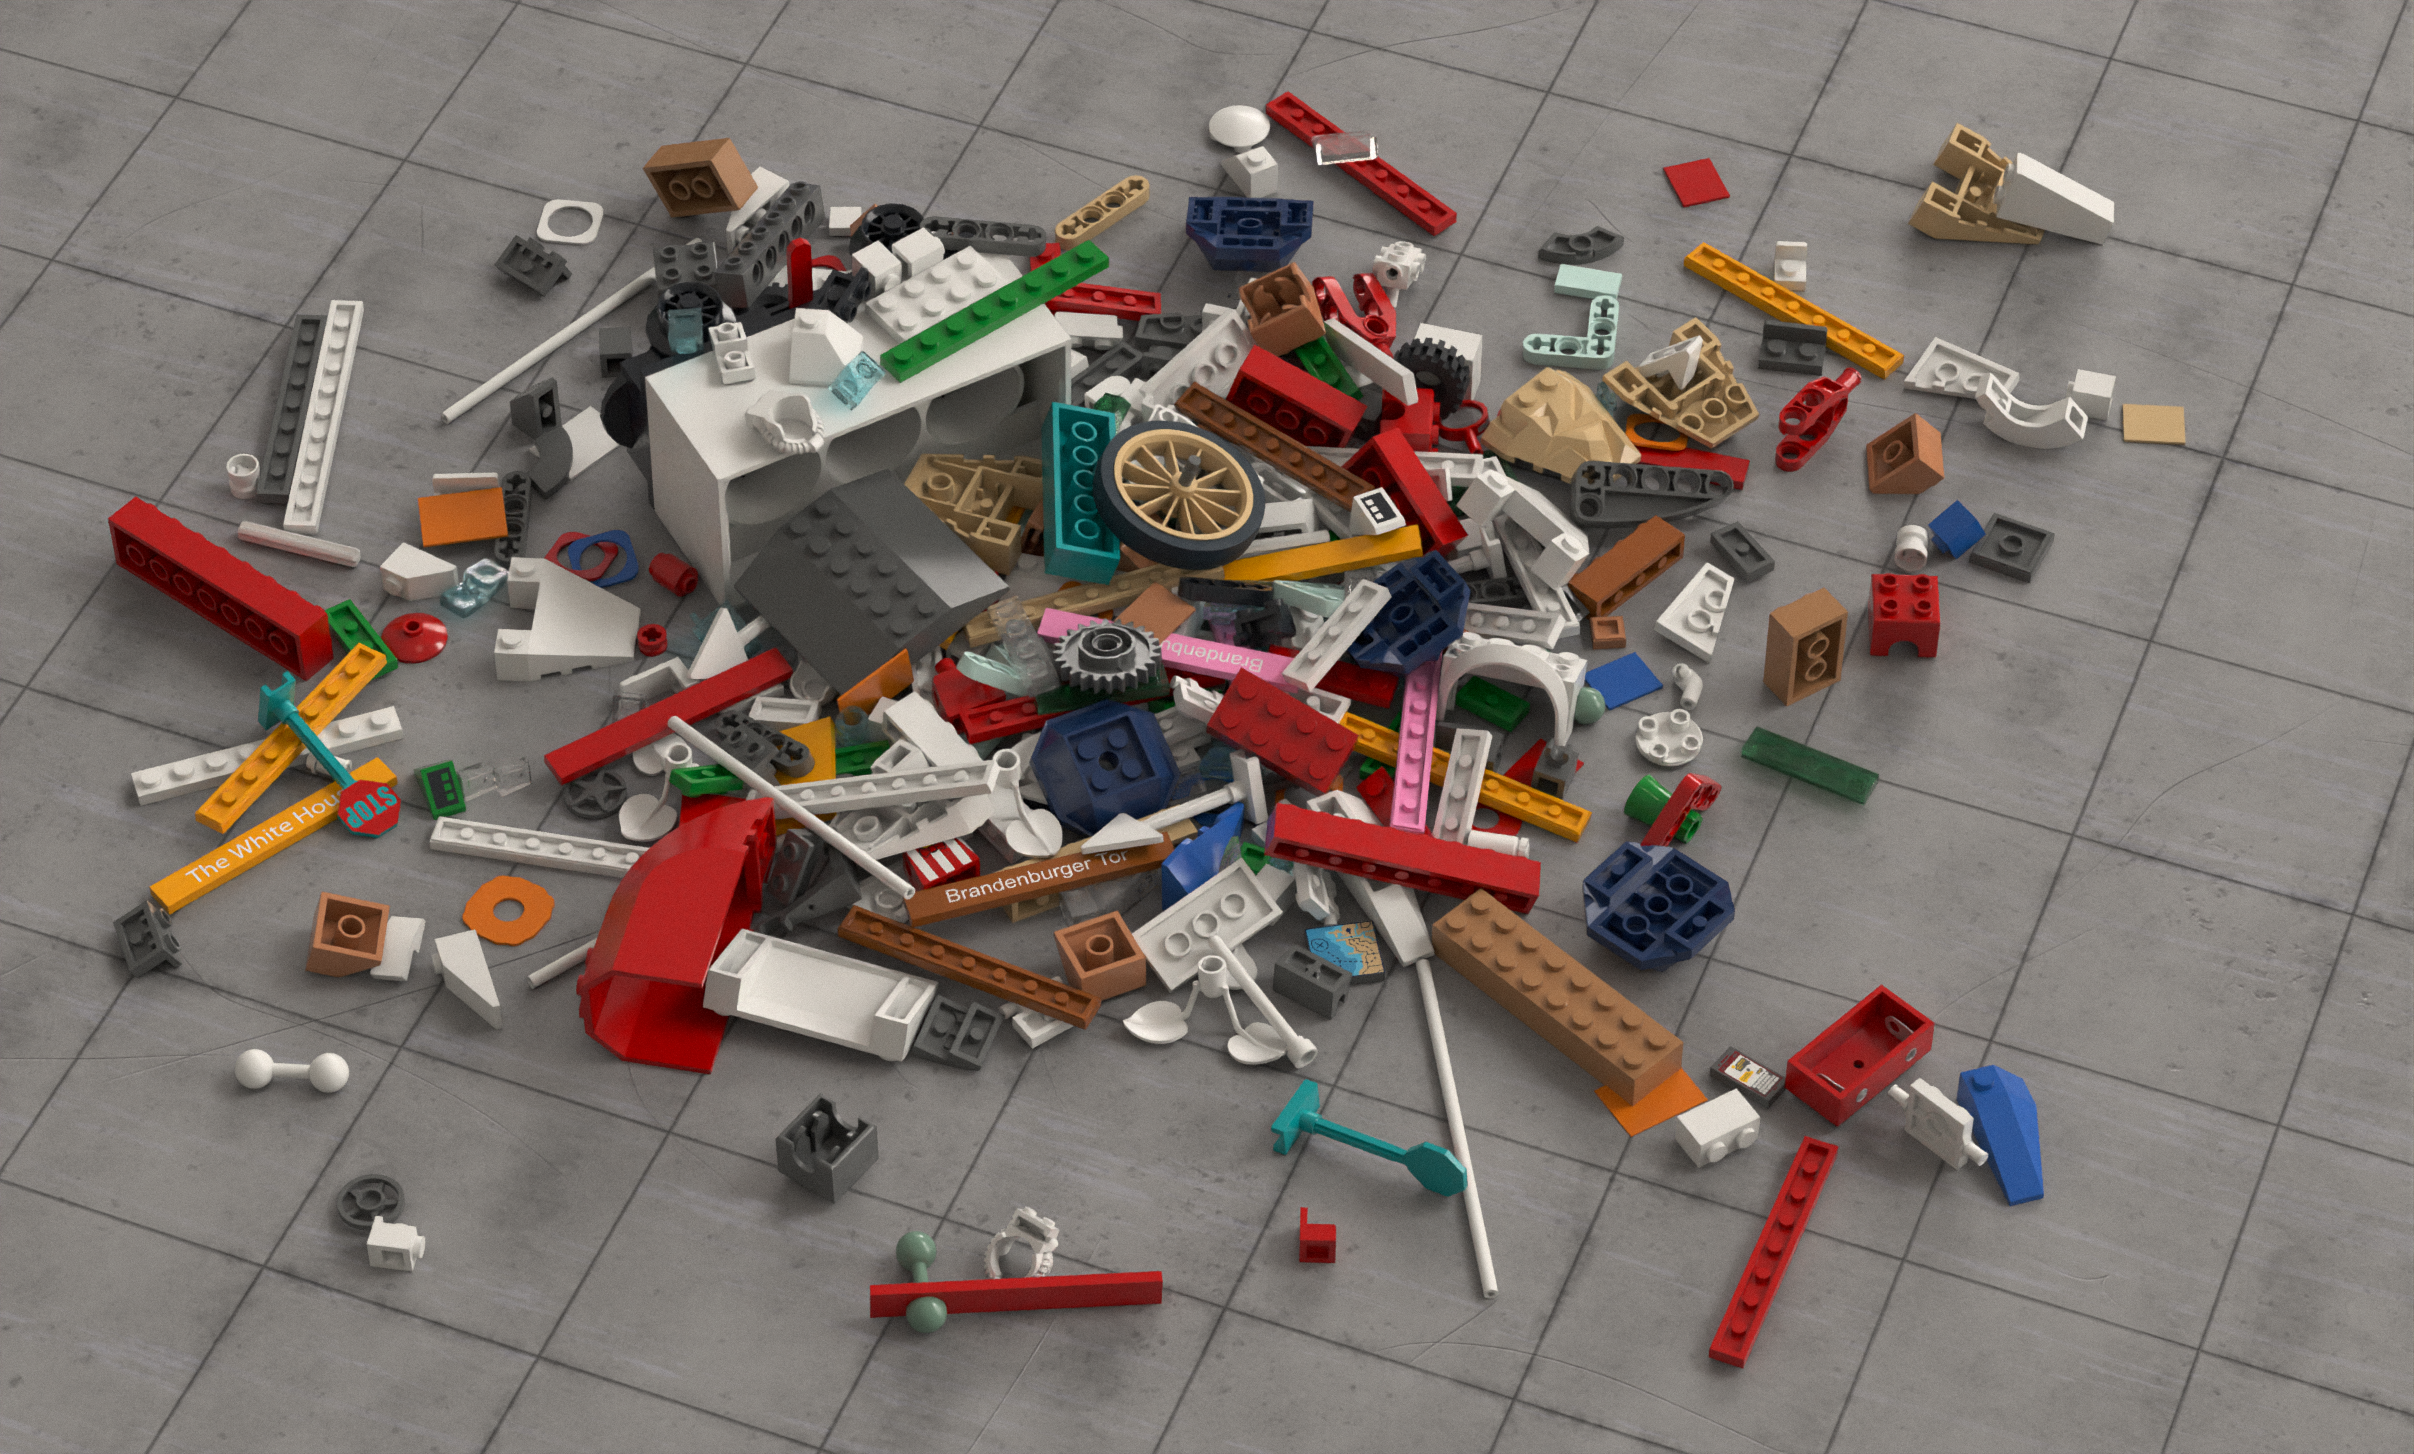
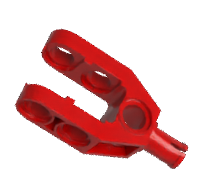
M1373 273L1355 274L1352 277L1354 279L1353 291L1359 302L1358 307L1360 311H1364L1366 317H1358L1355 314L1339 283L1333 276L1315 278L1312 286L1324 321L1334 318L1393 359L1394 356L1390 351V347L1396 338V311L1377 277Z
M1847 367L1835 381L1824 376L1808 382L1780 411L1778 429L1783 435H1788L1776 447L1775 464L1778 468L1786 472L1799 470L1829 440L1847 411L1848 394L1861 383L1862 377L1856 369ZM1795 418L1800 422L1797 425H1791L1785 422V420ZM1812 435L1816 439L1812 441L1802 440L1800 436ZM1784 453H1794L1798 457L1786 459L1782 455Z

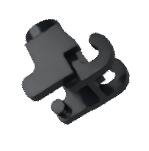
M1275 599L1263 603L1265 610L1256 613L1254 608L1235 612L1236 619L1233 620L1236 629V636H1233L1234 645L1237 647L1261 648L1283 639L1295 637L1296 626L1289 607L1284 605L1283 599Z

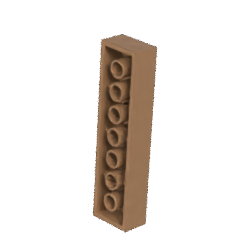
M1482 888L1432 924V946L1436 956L1604 1086H1608L1630 1105L1634 1106L1681 1069L1683 1041Z

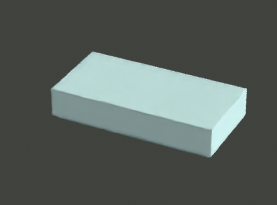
M1561 264L1555 282L1554 293L1589 299L1607 295L1617 300L1622 282V274Z

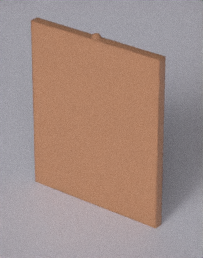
M1154 582L1114 622L1117 619H1121V624L1123 625L1133 621L1134 628L1145 626V632L1153 631L1154 638H1159L1160 645L1196 611V608L1157 582Z

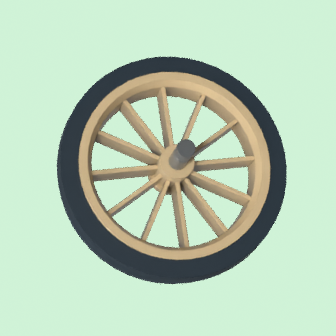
M1147 421L1122 430L1114 436L1103 451L1093 478L1092 491L1094 502L1100 517L1109 530L1127 547L1143 557L1178 569L1207 570L1233 562L1249 548L1255 539L1265 512L1264 489L1256 471L1248 460L1236 448L1219 436L1202 428L1181 422ZM1154 456H1164L1167 470ZM1176 458L1187 461L1182 472H1179ZM1133 460H1137L1143 468L1136 466L1130 462ZM1199 467L1209 473V475L1198 480L1194 478ZM1122 477L1136 484L1122 483ZM1221 483L1226 490L1208 488ZM1132 500H1143L1150 502H1147L1137 507ZM1223 506H1235L1236 512L1231 511ZM1160 510L1167 515L1162 525L1148 516ZM1170 517L1179 518L1182 532L1166 527ZM1192 521L1204 534L1194 533ZM1214 521L1224 526H1227L1228 528L1222 530Z

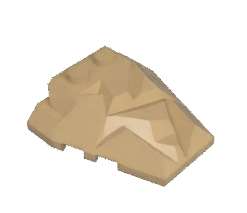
M1695 317L1673 331L1669 344L1671 346L1698 335L1703 340L1695 375L1682 390L1678 388L1670 372L1662 377H1657L1655 374L1644 378L1637 369L1638 367L1634 368L1628 361L1604 374L1602 381L1626 403L1712 449L1756 421L1759 413L1743 383H1737L1734 378L1732 363L1730 360L1725 361L1722 356L1720 341Z
M1546 367L1504 400L1501 405L1500 415L1490 422L1480 442L1506 461L1514 463L1516 458L1532 463L1533 471L1543 473L1544 468L1562 474L1561 481L1571 484L1574 472L1586 461L1637 464L1641 461L1640 452L1592 390L1566 371L1558 369L1555 371L1550 367ZM1585 473L1582 476L1587 478L1588 484L1594 481V479L1589 478V473ZM1613 475L1614 482L1622 475Z

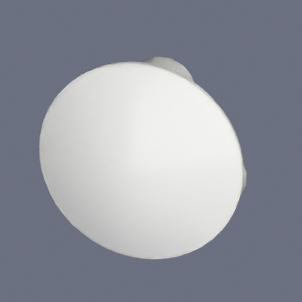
M1237 105L1223 108L1216 112L1209 122L1210 138L1223 145L1234 147V150L1238 153L1251 150L1252 146L1263 141L1270 131V122L1267 116L1258 109L1249 106Z
M1676 709L1672 712H1661L1645 716L1639 720L1636 731V745L1640 753L1649 761L1662 766H1679L1690 762L1699 754L1703 744L1702 732L1698 725L1690 719V714L1687 711Z

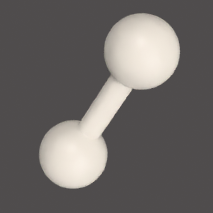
M251 1049L243 1052L237 1058L234 1068L237 1080L243 1086L250 1089L262 1088L273 1077L310 1079L312 1085L319 1091L332 1093L343 1088L349 1078V1068L346 1061L334 1053L321 1054L313 1060L311 1065L274 1063L266 1052L259 1049Z

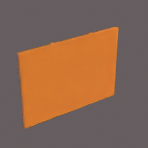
M502 487L418 498L423 548L508 537Z
M906 648L837 699L843 728L846 732L870 715L881 697L891 699L914 682Z
M1682 1067L1634 1106L1630 1105L1606 1085L1594 1090L1595 1094L1630 1137L1708 1101Z

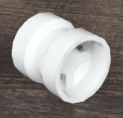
M250 454L233 456L229 459L226 466L232 495L239 499H250L257 496L256 492L260 479V467L257 458Z
M1908 525L1900 528L1897 532V547L1895 549L1894 561L1901 569L1916 571L1926 565L1928 553L1926 549L1929 544V534L1924 528L1917 525Z

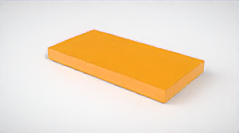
M831 716L779 731L806 745L815 761L812 771L799 778L790 777L776 770L777 773L774 777L781 786L836 779L835 724ZM780 745L776 747L778 750H780L783 746ZM837 812L814 816L822 822L833 820ZM793 817L775 819L776 836L787 833L788 829H802L806 827Z

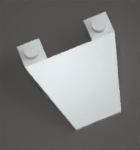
M1492 469L1478 475L1456 505L1480 527L1506 513L1546 548L1530 570L1553 590H1557L1567 584L1589 555L1588 534L1539 491Z
M511 558L507 579L510 607L535 609L532 630L498 629L494 650L497 680L532 682L541 680V675L560 671L562 676L572 674V669L591 665L592 669L634 661L637 633L641 619L640 608L544 558Z
M900 739L873 763L871 770L872 774L929 768L930 766L921 749ZM984 794L842 811L837 813L829 827L872 858L878 860L971 834L978 827L982 826L996 810L988 795Z

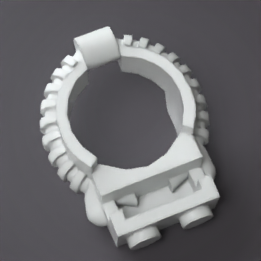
M770 389L766 394H762L758 402L753 407L750 406L745 412L746 426L752 430L757 428L765 441L776 451L793 455L799 453L801 455L803 452L805 454L809 452L816 453L824 445V424L818 412L811 406L810 399L805 394H787L784 391L779 392ZM791 416L792 421L805 422L812 428L813 437L808 442L804 438H785L783 428L777 421Z
M1029 1207L1024 1209L1017 1208L1007 1229L1004 1228L1001 1230V1233L998 1232L995 1238L991 1239V1244L987 1246L988 1250L984 1254L986 1255V1258H984V1269H986L985 1274L988 1276V1279H1001L1003 1274L999 1267V1256L1007 1254L1014 1241L1019 1237L1025 1238L1031 1244L1035 1253L1032 1254L1031 1269L1025 1277L1048 1276L1053 1266L1052 1251L1058 1246L1057 1236L1059 1229L1054 1227L1055 1222L1045 1217L1040 1219L1036 1216L1037 1212Z

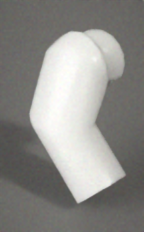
M1677 664L1672 669V676L1676 685L1683 691L1680 704L1687 710H1693L1696 708L1703 682L1686 664Z

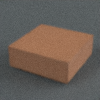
M1623 616L1590 618L1589 628L1593 649L1626 648Z

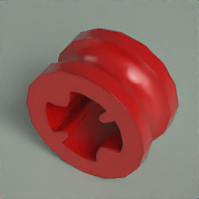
M647 624L639 629L637 633L638 648L642 654L653 657L659 656L667 650V633L664 627L658 624Z

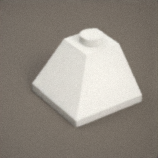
M796 308L792 330L789 384L856 388L863 336L829 310Z

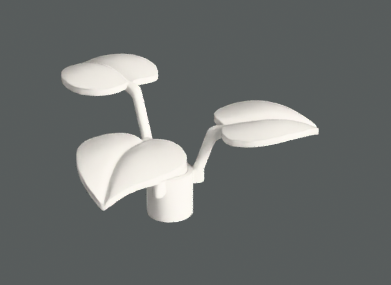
M1040 732L1022 740L1011 749L997 751L993 756V760H996L1000 768L996 784L1001 788L1013 789L1018 814L1021 818L1012 821L1006 829L1008 846L1015 853L1025 857L1049 858L1056 855L1062 846L1061 825L1052 813L1044 809L1034 810L1027 816L1019 790V780H1023L1025 777L1034 783H1038L1029 761L1041 734Z
M675 733L633 752L634 765L641 773L647 776H656L665 771L666 774L662 797L659 801L652 795L639 794L628 798L622 805L619 812L621 835L627 839L640 842L654 841L670 833L676 824V810L665 805L671 787L669 782L671 769L696 767L699 765L692 763L691 748ZM744 782L742 790L728 791L727 794L722 796L747 799L750 789L753 788Z
M1240 944L1231 952L1255 981L1257 978V966L1243 945ZM1215 955L1203 957L1198 962L1199 980L1193 982L1192 993L1186 1009L1182 1013L1180 1007L1174 1003L1156 1001L1141 1007L1130 1018L1123 1020L1124 1027L1132 1035L1143 1041L1154 1044L1171 1043L1182 1038L1188 1032V1026L1184 1020L1190 1017L1199 991H1202L1209 998H1217L1223 994L1234 1030L1238 1034L1228 1041V1052L1233 1059L1243 1064L1256 1065L1277 1060L1287 1052L1286 1043L1272 1026L1260 1022L1250 1024L1245 1030L1240 1026L1229 989L1238 990L1242 989V987L1227 970L1225 960Z

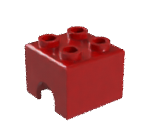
M1416 388L1418 402L1408 406L1383 389L1380 434L1399 428L1413 451L1438 452V448H1432V444L1438 445L1439 425H1433V422H1439L1440 402H1434L1433 389Z
M1892 573L1871 574L1868 600L1870 656H1888L1889 648L1894 643L1909 641L1918 647V657L1936 658L1940 632L1938 576L1925 574L1895 575Z

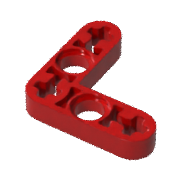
M1693 773L1687 774L1673 792L1640 845L1667 847L1690 810L1705 811L1709 809L1720 794L1722 786L1708 776Z

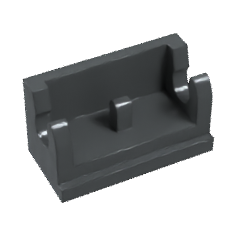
M1293 944L1275 962L1273 991L1331 1020L1336 1015L1338 1000L1345 1003L1348 998L1352 973Z

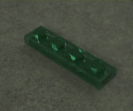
M1161 662V668L1156 669V676H1148V683L1137 682V689L1126 686L1123 693L1115 688L1111 694H1108L1105 689H1101L1097 694H1094L1093 688L1081 691L1080 684L1071 687L1070 680L1062 681L1061 678L1032 682L1031 694L1039 716L1081 709L1106 699L1122 703L1170 695V684L1163 662Z
M1756 726L1742 747L1741 757L1861 805H1865L1879 781V774L1758 726Z

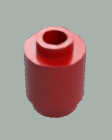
M659 553L650 563L649 574L653 577V580L679 597L693 592L698 584L697 569L671 553Z

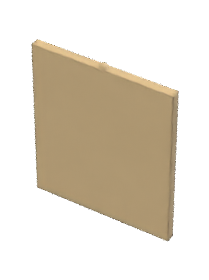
M2138 404L2122 405L2124 442L2185 445L2184 407Z

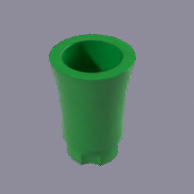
M1648 774L1637 783L1629 795L1624 807V815L1642 821L1652 827L1672 796V793ZM1691 809L1672 839L1676 838L1685 844L1688 843L1701 826L1703 820L1701 815Z

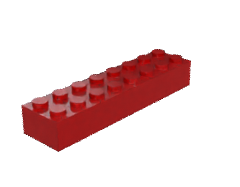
M136 496L108 518L116 564L305 681H308L334 659L328 615L322 607L314 606L303 599L296 591L288 590L278 584L273 577L265 576L254 569L248 562L241 561L231 555L224 547L216 546L206 540L201 533L193 532L182 525L178 519L170 518L159 511L155 505L146 503Z

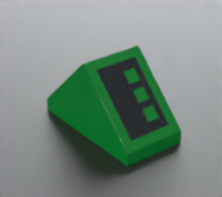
M444 760L414 769V775L433 820H437L439 816L448 817L466 811L453 760Z

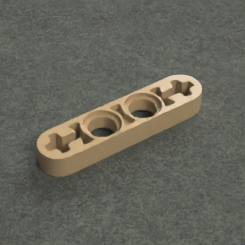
M1136 175L1125 178L1058 223L1055 228V242L1060 243L1061 249L1071 250L1083 242L1093 239L1149 200V181L1142 176ZM1109 203H1118L1121 206L1117 208H1109L1106 205ZM1086 218H1097L1099 221L1088 223L1084 220Z

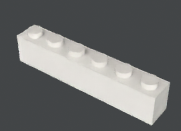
M915 691L884 710L882 731L894 744L902 739L921 749L930 767L983 761L979 757L977 750L971 744H966L958 736L954 726L949 722H945L936 713L933 705L928 700H923ZM995 783L992 794L987 795L996 812L977 829L1013 864L1024 856L1015 853L1008 846L1006 829L1012 821L1021 818L1018 814L1013 789L1001 788ZM1022 800L1024 811L1028 816L1033 811Z

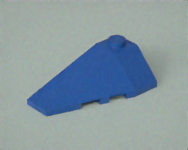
M1239 801L1217 816L1213 827L1203 826L1200 828L1197 834L1199 837L1195 840L1189 838L1183 840L1161 864L1163 910H1167L1230 866L1244 829L1243 803Z
M1995 1065L1961 1072L1956 1100L1959 1106L1966 1109L1970 1116L1974 1118L1972 1132L1980 1148L1989 1154L1987 1162L2009 1206L2042 1199L2044 1189L2037 1108L2024 1080Z

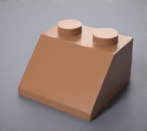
M1916 413L1866 444L1869 489L1874 494H1921L1944 479L1941 433Z
M321 892L313 917L305 971L340 978L380 966L390 906Z
M1118 910L1054 932L1057 949L1071 987L1100 997L1102 1001L1146 986V957Z

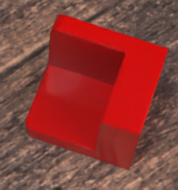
M1300 1207L1299 1262L1335 1263L1336 1225L1307 1224L1308 1207Z

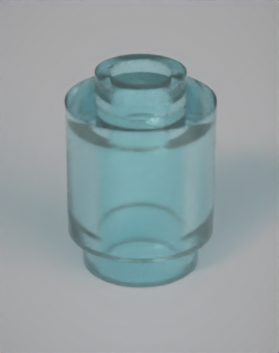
M857 706L846 707L836 717V737L840 748L870 743L869 717Z

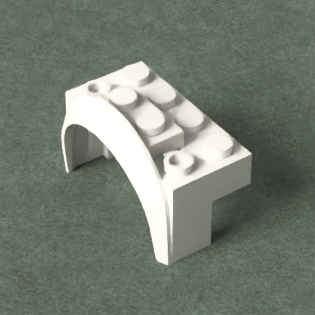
M1465 632L1463 637L1449 646L1443 656L1436 720L1444 721L1446 710L1454 711L1458 679L1465 673L1481 675L1545 689L1555 711L1554 745L1565 746L1572 733L1577 696L1584 685L1588 660L1580 659L1574 653L1563 652L1556 654L1546 652V649L1540 646H1517L1510 640L1491 638L1488 640L1481 638L1479 634Z

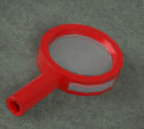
M1463 400L1454 415L1450 412L1449 418L1445 420L1439 417V422H1435V425H1439V436L1442 439L1455 442L1465 441L1470 454L1483 455V450L1477 437L1484 433L1490 424L1488 409L1479 401Z

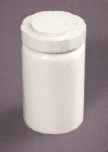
M1476 830L1470 831L1468 846L1492 849L1503 854L1529 858V838L1522 837L1520 840L1516 836Z

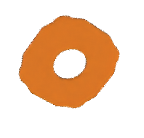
M502 875L483 884L466 903L462 918L464 924L470 930H476L477 936L497 945L519 946L534 938L552 917L555 902L553 897L543 887L521 877ZM514 900L522 904L524 912L516 920L502 921L495 917L493 913L494 908L500 902Z

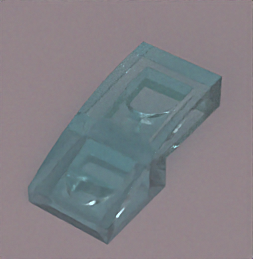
M485 558L464 570L463 582L441 594L440 605L466 619L485 605L507 582L509 571Z

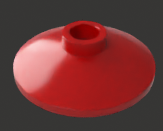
M409 613L392 620L384 628L381 639L397 658V661L413 664L428 661L439 655L447 644L448 634L445 625L438 618L425 613Z

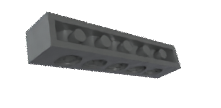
M803 181L791 183L714 272L717 292L727 306L749 308L787 264L786 247L789 243L800 237L807 240L825 219L820 185H812Z

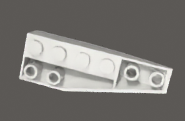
M1334 790L1307 801L1306 809L1323 811L1334 816L1359 819L1365 823L1383 826L1365 800L1339 790ZM1337 872L1371 921L1373 920L1374 926L1403 967L1434 955V949L1413 888Z

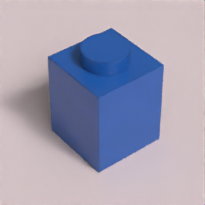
M1958 500L1928 524L1934 535L1930 540L1942 554L1948 551L1955 559H1958L1986 535L1978 520Z

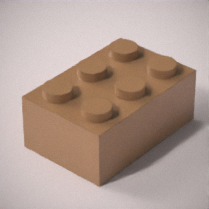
M730 138L663 145L643 167L644 172L671 217L740 210L758 189L750 171L747 169Z
M1825 587L1813 593L1805 594L1802 598L1786 606L1778 607L1769 615L1763 682L1786 707L1841 681L1848 611Z

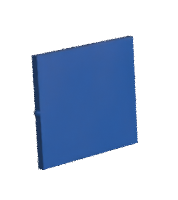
M1636 652L1586 672L1584 680L1589 687L1598 690L1602 694L1605 706L1609 711L1663 688L1662 683Z

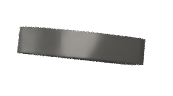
M1586 461L1578 467L1571 478L1570 518L1579 527L1602 529L1634 528L1641 523H1646L1655 515L1666 522L1676 521L1699 514L1723 503L1732 493L1734 484L1729 474L1719 470ZM1585 473H1589V478L1594 479L1591 484H1588L1587 478L1582 477ZM1619 474L1624 476L1627 480V487L1617 486L1613 480V475ZM1645 478H1655L1659 483V489L1652 490L1647 487ZM1683 479L1689 482L1691 492L1681 491L1677 481ZM1709 483H1719L1723 489V494H1714L1710 490ZM1580 504H1589L1594 510V516L1587 517L1583 515L1580 511Z

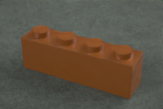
M1655 515L1646 523L1638 525L1635 531L1624 540L1617 541L1613 548L1603 556L1595 558L1591 565L1581 573L1574 574L1567 583V586L1589 610L1590 613L1585 618L1590 621L1591 617H1607L1682 559L1685 534Z

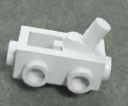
M1399 241L1395 244L1391 243L1389 247L1382 246L1380 256H1375L1373 264V274H1377V279L1381 286L1387 287L1386 295L1393 307L1397 306L1399 290H1407L1413 281H1417L1419 272H1423L1426 254L1421 253V248H1415L1409 242Z

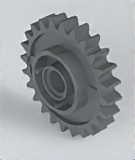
M1104 619L1101 624L1090 620V626L1078 624L1077 631L1068 629L1067 636H1059V643L1054 644L1055 651H1053L1056 674H1061V680H1070L1071 687L1080 684L1081 691L1093 688L1094 694H1097L1101 689H1105L1108 694H1111L1115 688L1123 693L1126 686L1137 689V682L1148 683V676H1156V669L1161 668L1162 661L1159 638H1154V632H1145V626L1134 628L1133 621L1123 625L1121 624V619H1117L1114 623H1109L1107 619Z

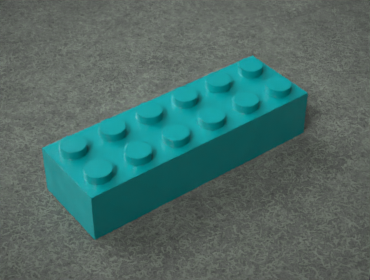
M1053 401L1041 427L1045 574L1109 585L1120 561V540L1109 530L1100 517L1092 491L1093 478L1099 458L1116 435L1115 413Z

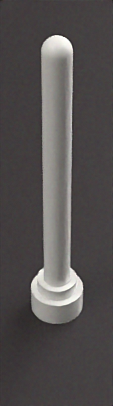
M1215 935L1211 936L1208 940L1209 947L1216 956L1225 960L1227 970L1287 1044V1057L1296 1068H1302L1312 1062L1318 1054V1050L1309 1039H1304L1303 1036H1297L1221 938Z

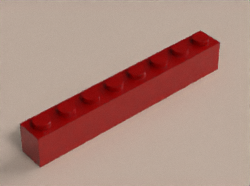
M1276 803L1267 821L1264 852L1266 856L1466 900L1482 888L1509 910L1529 914L1539 897L1541 862L1530 860L1523 856H1512L1495 852L1492 849H1481L1463 845L1457 841L1432 838L1426 834H1414L1397 830L1390 826L1383 827L1365 823L1359 819L1334 816L1327 812L1303 809L1292 804Z

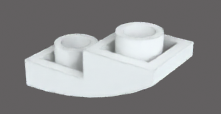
M741 322L723 323L719 326L708 328L723 385L756 379L755 367L748 351L747 337Z
M391 916L387 923L381 965L371 968L370 975L374 979L407 981L413 953H419L426 922L424 919Z

